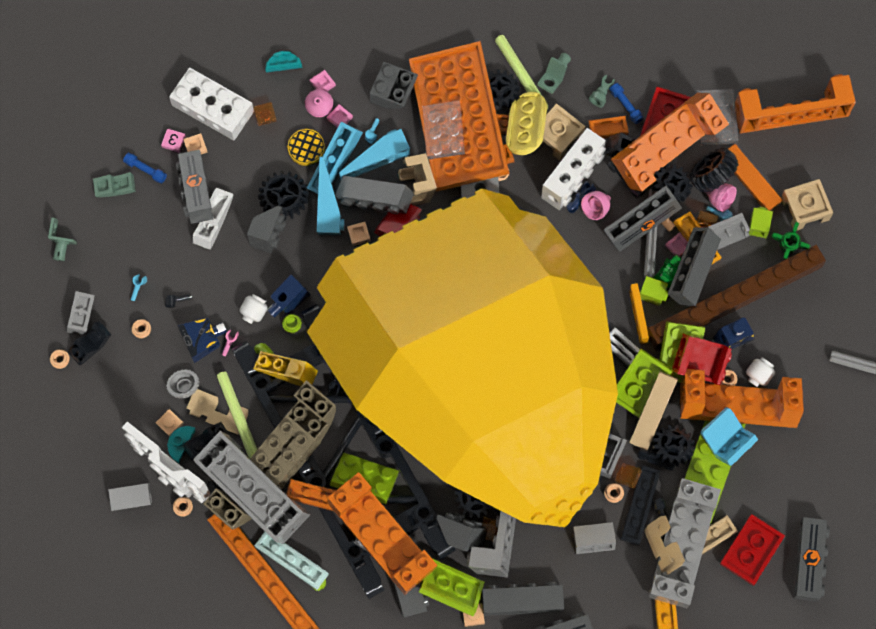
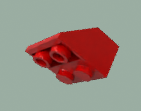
M410 204L406 214H392L388 211L374 233L381 237L391 231L396 233L402 230V226L420 219L419 213L421 209Z

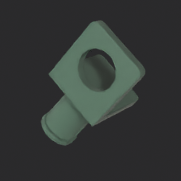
M561 53L558 59L551 57L546 73L539 80L537 86L553 94L563 81L567 64L571 60L570 56L566 53ZM551 80L554 82V86L549 87L545 85L544 81Z
M52 217L48 239L56 243L53 260L65 261L67 245H77V242L73 239L56 237L58 220Z

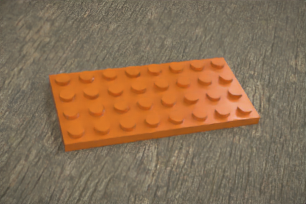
M481 41L410 58L411 72L418 74L414 88L429 163L437 186L436 192L510 174Z

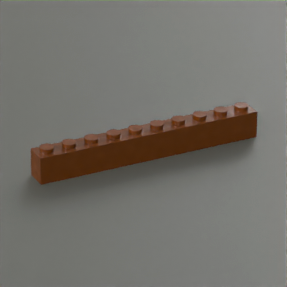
M816 244L697 303L696 306H691L649 327V340L655 350L662 348L666 321L704 327L821 269L826 259Z

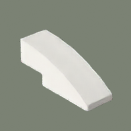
M219 188L215 189L210 198L213 220L199 223L193 234L194 244L211 250L233 199L232 193Z

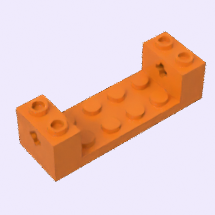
M838 74L830 78L824 91L825 98L819 101L811 102L807 100L796 105L788 103L776 108L769 106L763 110L757 89L751 90L747 88L738 92L734 104L739 133L849 117L856 103L850 76Z
M696 93L612 157L611 160L630 189L643 191L656 181L653 174L660 170V167H664L705 134L716 135L728 126L729 123L710 93Z
M687 369L680 384V419L712 421L724 408L728 407L733 411L741 424L797 428L804 412L802 378L782 377L778 389L706 384L705 370Z
M358 472L327 498V503L401 592L406 595L436 569L437 564L425 550L421 551L374 496L371 492L372 487Z

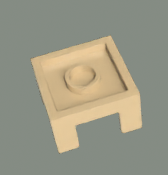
M556 104L546 114L543 142L554 150L553 156L561 160L566 155L567 148L576 138L578 140L583 134L585 125Z
M426 153L405 157L403 160L404 164L413 167L400 169L398 176L400 181L415 179L416 183L413 184V193L416 196H413L410 204L429 203L437 186Z
M820 179L786 189L781 196L783 205L788 204L793 216L792 228L795 222L799 223L797 230L803 229L806 223L821 219V223L829 221L833 215V210Z

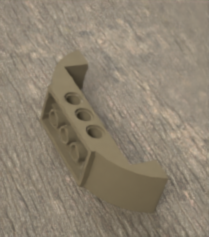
M307 380L294 394L298 402L250 458L281 490L321 444L336 412V405ZM216 488L203 503L232 530L252 519L224 490Z

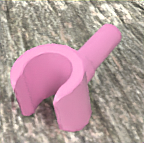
M231 329L226 333L227 341L222 352L223 356L227 355L230 345L238 338V332L234 338L229 334Z

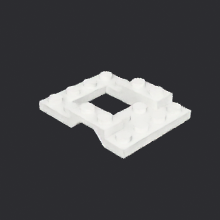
M129 422L124 424L122 429L125 432L124 436L127 438V441L131 443L130 445L133 447V450L140 456L145 454L148 457V462L151 463L149 466L157 472L159 481L166 486L168 484L173 486V491L181 498L183 496L190 498L193 494V497L201 504L208 499L211 493L204 481L190 470H185L161 451L158 445Z

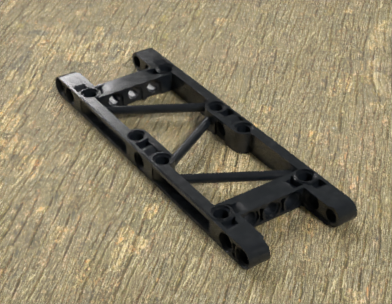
M317 304L301 312L307 329L310 328L321 311ZM245 341L231 350L273 427L276 428L282 419L272 402L297 403L298 399L294 395H268L287 381L254 370L253 368L258 356L253 347ZM315 344L288 357L306 361L313 367L322 363L326 364ZM260 381L267 382L264 388H258L257 384ZM324 395L332 403H352L348 395ZM358 410L356 420L323 473L312 454L298 470L305 483L312 484L315 480H320L322 482L321 487L327 488V479L362 425L363 429L367 431L378 455L383 458H392L412 496L390 495L387 503H417L414 507L395 516L396 522L407 535L420 529L433 553H436L440 560L456 551L455 547L447 544L438 523L437 515L396 442ZM383 443H389L391 448L389 450H382L380 446ZM319 508L368 599L385 591L381 584V578L369 558L371 556L370 553L354 543L356 538L350 542L348 541L331 510ZM421 510H427L429 516L421 518L418 513ZM352 548H358L360 553L353 557L349 554V551Z

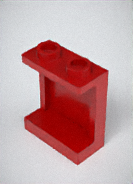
M683 333L672 370L685 376L687 369L705 370V381L720 385L726 376L725 369L727 363L731 360L732 349L726 345Z

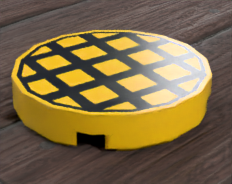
M299 130L289 139V155L299 165L309 166L315 162L317 163L325 152L324 140L314 130Z

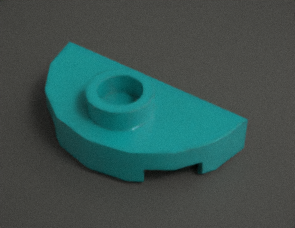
M290 51L276 52L266 63V73L303 68L299 57Z
M180 427L169 437L167 443L168 452L178 464L185 452L182 445L192 439L196 431L195 427Z

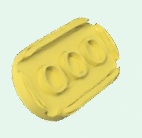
M527 92L520 95V98L517 101L515 100L510 107L506 145L515 155L530 154L543 141L547 102L537 92Z

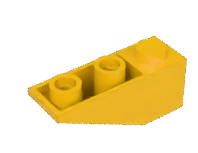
M260 351L253 368L259 372L302 386L306 380L313 385L318 372L317 369L306 361Z

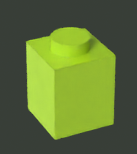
M765 207L754 208L749 224V235L767 238L773 211H769Z
M646 276L640 292L641 300L660 306L662 301L666 302L669 290H666L668 283Z

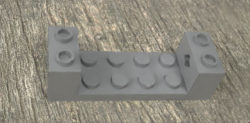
M219 431L193 461L275 542L284 544L310 514L297 501L290 499L241 451L242 447L228 434Z
M681 479L669 519L671 528L665 534L663 543L666 547L673 542H677L685 562L668 575L666 571L661 572L657 563L649 598L686 609L690 606L695 588L694 582L721 489Z
M502 511L500 516H497L496 527L498 532L493 539V547L495 549L471 547V552H468L467 564L476 574L508 578L516 518Z

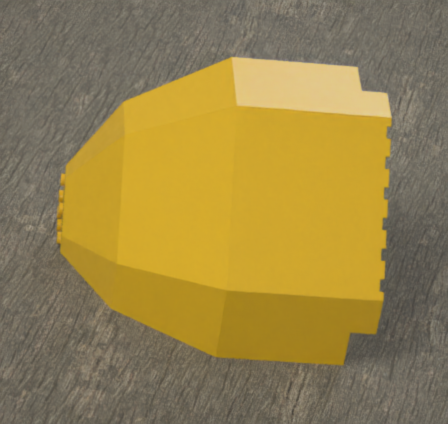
M480 189L475 191L474 196L456 200L451 203V207L444 210L441 208L427 214V218L419 222L416 219L402 226L403 229L396 233L391 231L379 237L378 241L371 245L366 243L353 249L354 253L344 256L343 254L336 257L317 286L326 303L307 333L355 408L444 482L524 523L566 527L598 485L618 390L603 287L545 216L519 210L507 195Z

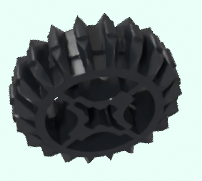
M728 148L715 149L714 152H710L706 156L704 155L694 165L689 175L693 186L700 192H711L715 188L718 189L719 186L724 185L726 181H729L730 177L734 176V172L737 171L739 165L735 154Z
M281 170L278 176L274 172L273 178L267 175L268 182L262 181L263 187H259V193L261 194L258 195V199L261 200L259 202L260 207H264L263 212L277 207L268 200L270 196L277 200L278 206L282 207L285 221L287 219L286 216H290L293 219L294 213L300 215V210H305L304 204H308L306 197L309 196V192L306 191L308 189L307 185L303 184L304 180L302 178L298 179L297 174L292 176L290 171L287 172V175H284V171ZM289 185L295 187L298 190L299 195L294 194V192H291L289 189Z

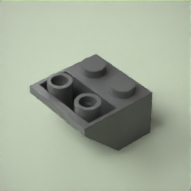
M383 62L369 93L370 102L387 109L404 108L418 74Z
M274 207L253 217L247 233L250 247L272 253L273 249L278 247L279 233L284 231L286 225L282 207Z
M446 512L445 515L438 514L437 520L448 545L463 551H471V547L482 548L488 528L482 526V522L473 519L471 521L466 520L464 515L455 512L454 514Z

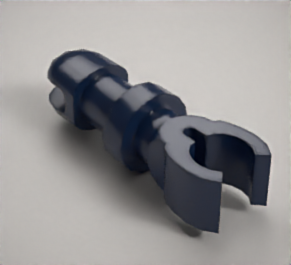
M586 181L582 185L581 192L575 195L576 198L567 205L569 213L576 212L583 197L596 190L594 184H591L590 187L589 182Z

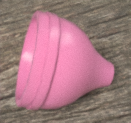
M316 89L307 95L305 107L312 116L324 117L331 112L333 99L327 91Z
M724 183L718 189L715 188L713 191L706 193L711 205L717 210L724 212L733 204L737 190L733 185Z
M600 191L586 194L581 202L584 214L592 220L602 219L610 209L611 197Z

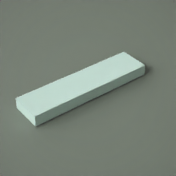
M266 532L262 534L254 545L258 550L316 590H318L329 575L324 569L286 543L275 542Z

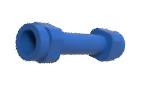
M619 83L610 87L609 90L614 98L618 97L629 112L631 121L634 124L640 123L644 117L640 110H636L625 96L623 87Z
M128 152L123 159V162L128 166L137 167L152 176L153 180L162 184L167 177V174L162 170L153 169L139 161L134 154Z

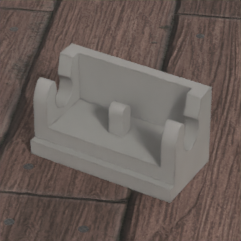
M743 213L708 227L721 238L718 249L749 237L748 231L750 229Z
M75 292L67 333L72 334L74 331L84 335V332L87 331L95 295Z
M609 434L600 472L601 476L608 479L611 478L627 440Z
M150 483L108 489L111 511L146 506L152 503Z
M613 522L573 527L576 554L615 550L616 539Z

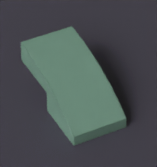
M131 172L114 177L106 175L93 179L95 197H110L136 192L134 175Z

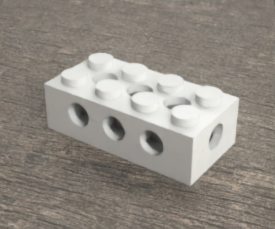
M190 67L169 96L172 106L235 141L254 112L252 102Z
M586 128L543 184L541 198L559 211L563 206L566 207L572 199L570 196L573 192L577 193L582 187L583 183L581 182L585 177L588 179L592 174L593 166L596 163L599 164L604 158L603 153L606 150L604 147L606 140Z

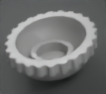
M182 369L181 371L174 372L168 378L166 386L169 394L180 399L193 395L198 389L200 382L196 373L191 370Z

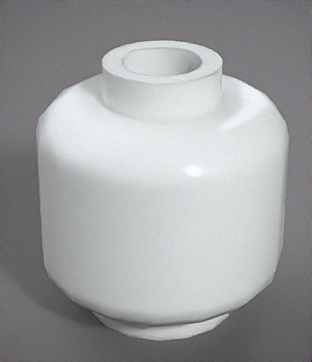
M255 294L247 296L239 309L243 315L242 319L251 324L253 321L260 322L268 309V306L265 304L266 300Z
M763 357L761 359H754L746 370V374L750 377L748 381L756 387L759 384L762 386L768 385L775 375L774 365Z

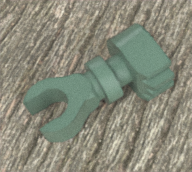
M607 75L602 78L601 86L596 91H593L589 97V101L600 108L605 105L607 91L615 82V79H613L610 84L606 83Z

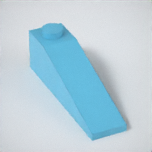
M340 122L323 155L331 183H333L350 157L363 133L344 122ZM319 165L307 186L309 190L318 194Z
M402 129L389 131L339 172L340 180L343 176L356 177L409 156L410 147Z
M320 157L317 234L341 235V230L344 231L345 220L341 219L324 157Z

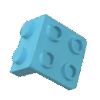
M728 407L724 408L701 431V435L716 458L729 466H732L758 440L755 434L742 427L733 411Z

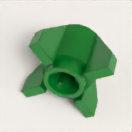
M795 222L791 232H787L784 235L777 233L772 235V238L779 242L780 248L784 252L783 259L785 260L788 258L789 253H793L797 249H809L810 244L801 242L799 235L796 233L799 226L798 222ZM787 241H791L792 245L789 246Z
M677 254L671 260L666 258L664 265L653 279L668 283L667 287L670 288L681 258Z

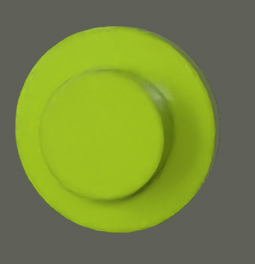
M289 314L283 319L282 325L286 332L296 333L300 330L302 322L299 316Z

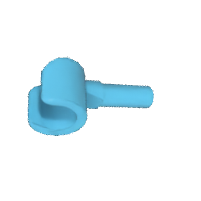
M378 118L375 119L372 127L365 134V140L370 144H373L377 139V135L374 132L380 121Z
M710 206L706 209L717 215L721 221L733 216L729 210L721 213Z
M140 274L133 277V284L135 286L130 300L135 301L140 286L147 282L146 276L142 278L141 282L139 281Z

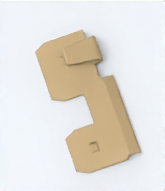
M197 389L191 396L187 406L190 414L198 418L201 415L207 416L205 422L212 425L222 422L227 431L238 435L239 432L231 411L229 410L227 415L215 411L218 405V397ZM241 407L246 420L248 417V409Z
M665 515L660 516L647 525L644 532L655 559L657 560L659 556L661 558L658 562L661 572L666 571L668 575L682 566L685 559L677 542H673L666 547L664 546L661 536L666 534L671 528Z

